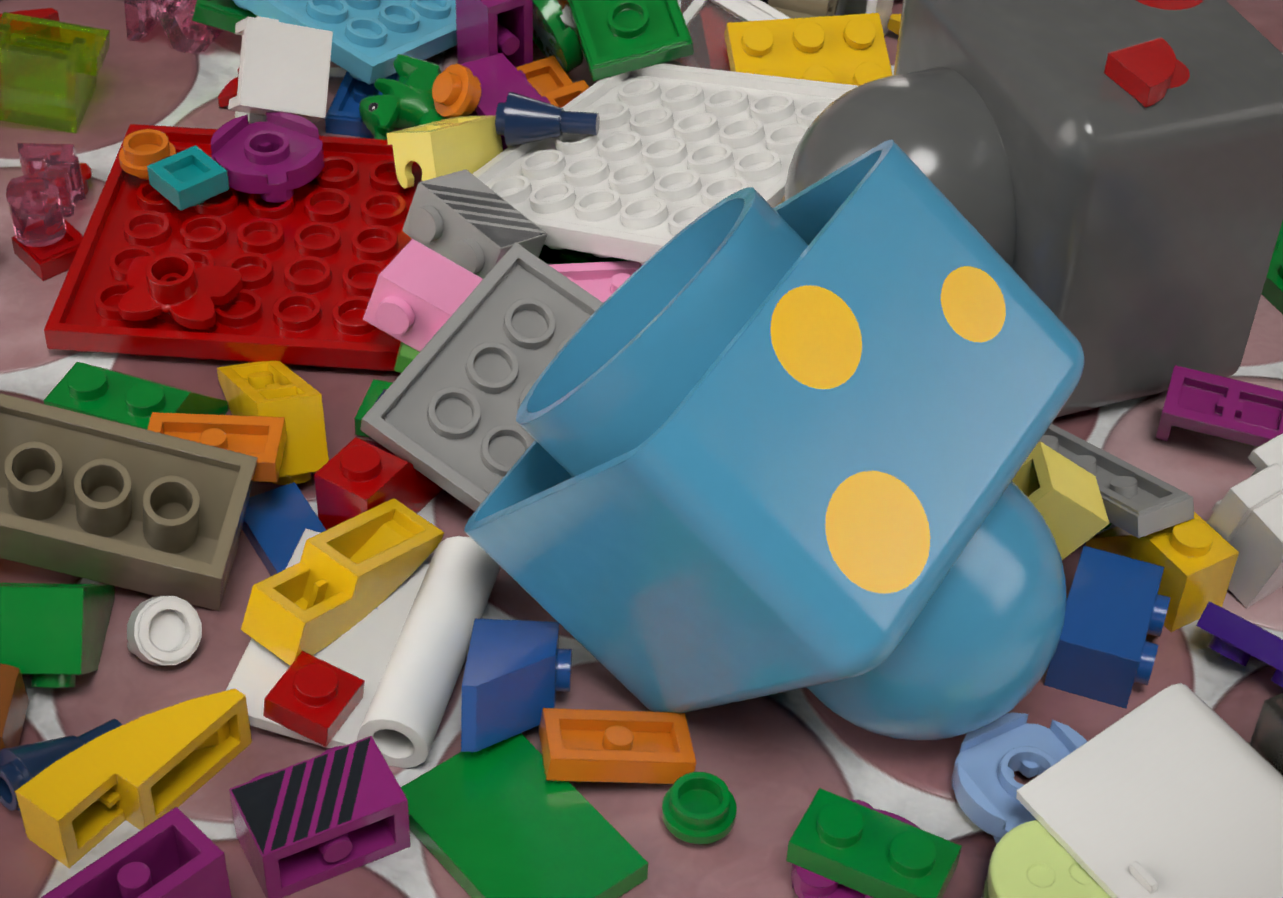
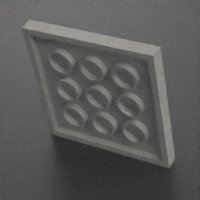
M515 242L365 414L361 421L360 430L396 456L412 463L417 471L475 511L535 441L516 421L518 409L525 396L552 359L603 302Z

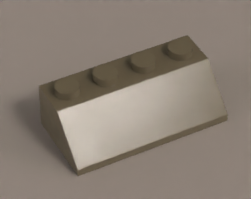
M0 393V558L155 596H176L188 601L192 605L219 611L238 549L258 457Z

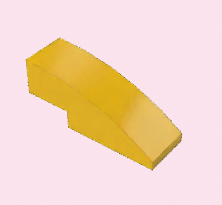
M392 498L306 540L299 563L252 586L241 630L290 666L302 651L314 655L349 631L384 602L437 548L438 544L442 541L444 532L395 498Z
M234 688L172 705L141 716L104 733L55 761L15 791L27 838L66 867L71 868L125 820L141 831L173 808H178L252 743L246 695Z

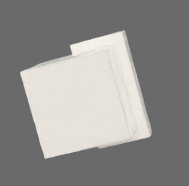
M260 16L256 18L246 17L237 22L235 34L242 35L237 96L229 99L228 110L235 111V118L248 115L250 124L267 121L266 112H286L301 116L312 123L325 119L333 32L281 23L277 19Z
M1283 433L1257 447L1250 453L1248 459L1257 468L1248 479L1230 488L1225 497L1216 502L1212 508L1214 513L1207 521L1216 532L1239 552L1228 589L1246 609L1283 587Z

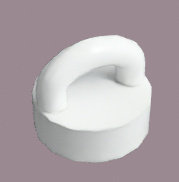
M158 596L141 602L133 610L127 623L128 650L141 661L153 666L177 665L187 660L197 650L202 637V623L197 611L188 601L176 596Z

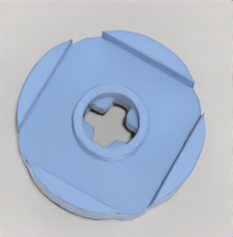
M1012 712L1006 713L992 723L966 734L961 744L960 753L955 760L952 788L963 812L979 828L993 835L996 844L1007 832L1016 826L1037 820L1017 799L1016 790L1024 785L1014 779V772L1020 771L1027 778L1040 775L1088 742L1068 725L1052 720L1049 729L1039 724L1027 723L1028 714Z

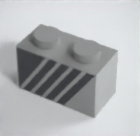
M466 169L419 182L402 229L412 239L482 279L486 277L515 242L536 257H539L547 237L545 231Z

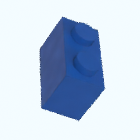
M1083 546L1067 598L1063 631L1057 650L1049 664L1044 685L1126 709L1133 683L1137 682L1148 685L1159 645L1147 642L1145 639L1147 634L1161 636L1171 598L1157 594L1164 567Z

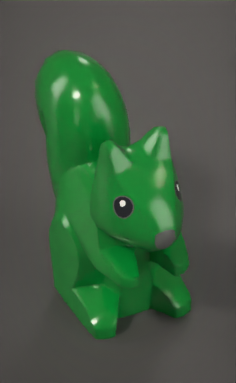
M398 54L393 62L394 69L400 76L399 80L377 78L374 87L383 95L365 97L359 104L360 117L373 134L374 139L387 140V133L393 132L395 128L407 129L448 119L438 114L432 96L434 81L442 73L439 65Z

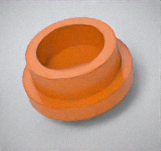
M452 64L435 79L432 87V96L438 114L447 118L468 116L477 107L481 97V83L468 67Z
M153 129L138 130L124 138L123 148L119 152L120 166L128 174L141 179H149L147 166L176 154V150L163 132Z

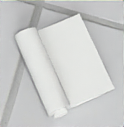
M305 528L286 569L300 562L306 540L320 534V532ZM455 536L440 542L430 564L423 562L410 577L364 619L327 647L313 655L365 680L363 699L326 748L345 746L372 736L388 766L410 768L416 767L425 761L468 653L474 619H481L500 571L499 565L471 537ZM251 638L226 690L235 688L246 695L251 726L323 746L263 716L264 698L290 665Z
M1182 683L1171 685L1160 691L1016 790L1019 802L1111 898H1283V775L1188 686Z

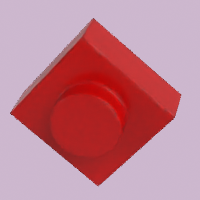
M302 651L264 698L263 716L327 747L363 699L365 680Z

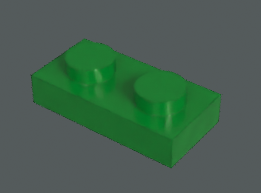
M819 788L788 843L786 861L873 898H942L958 866L962 846Z

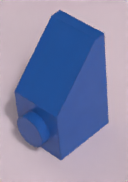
M474 619L462 681L461 751L477 752L540 725L543 708H555L557 691L570 692L572 649L559 648L558 622Z

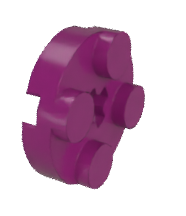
M266 112L267 121L249 124L248 115L232 119L222 125L211 138L212 159L227 170L230 188L241 192L260 194V197L267 202H283L293 196L294 189L312 181L324 168L322 140H319V131L314 123L301 116L286 112Z

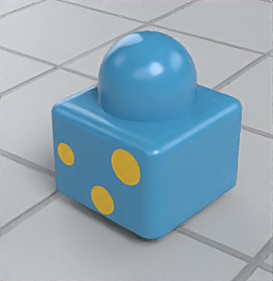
M889 139L774 208L753 187L741 189L704 212L649 258L590 316L535 381L522 401L516 415V421L535 441L475 510L465 525L464 532L652 712L687 713L807 687L834 713L872 733L913 741L940 740L963 735L992 723L1011 711L1022 701L1044 675L1059 644L1064 627L1067 604L1066 579L1061 555L1055 538L1043 516L1012 480L1077 387L1084 369V351L1075 335L892 139Z

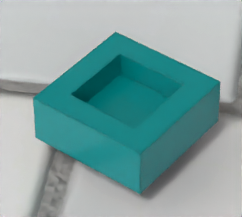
M196 145L147 166L150 185L181 211L188 207L199 205L207 199L229 190L227 170Z

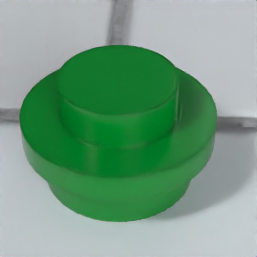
M706 772L685 774L676 780L663 798V822L669 832L685 842L693 844L716 842L724 838L735 824L737 806L734 796L729 791L725 782L713 774Z

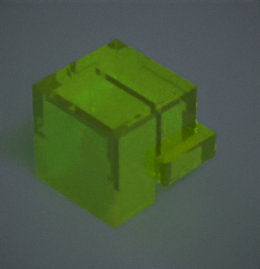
M4 12L0 19V121L77 133L97 87L98 73L110 48V30Z

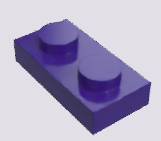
M1209 601L1196 624L1197 627L1214 635L1208 647L1245 667L1251 656L1260 659L1276 668L1270 680L1283 687V639Z

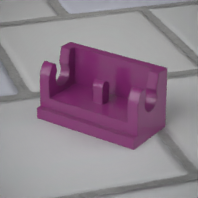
M1174 365L1155 438L1168 441L1171 426H1176L1259 447L1283 433V391Z

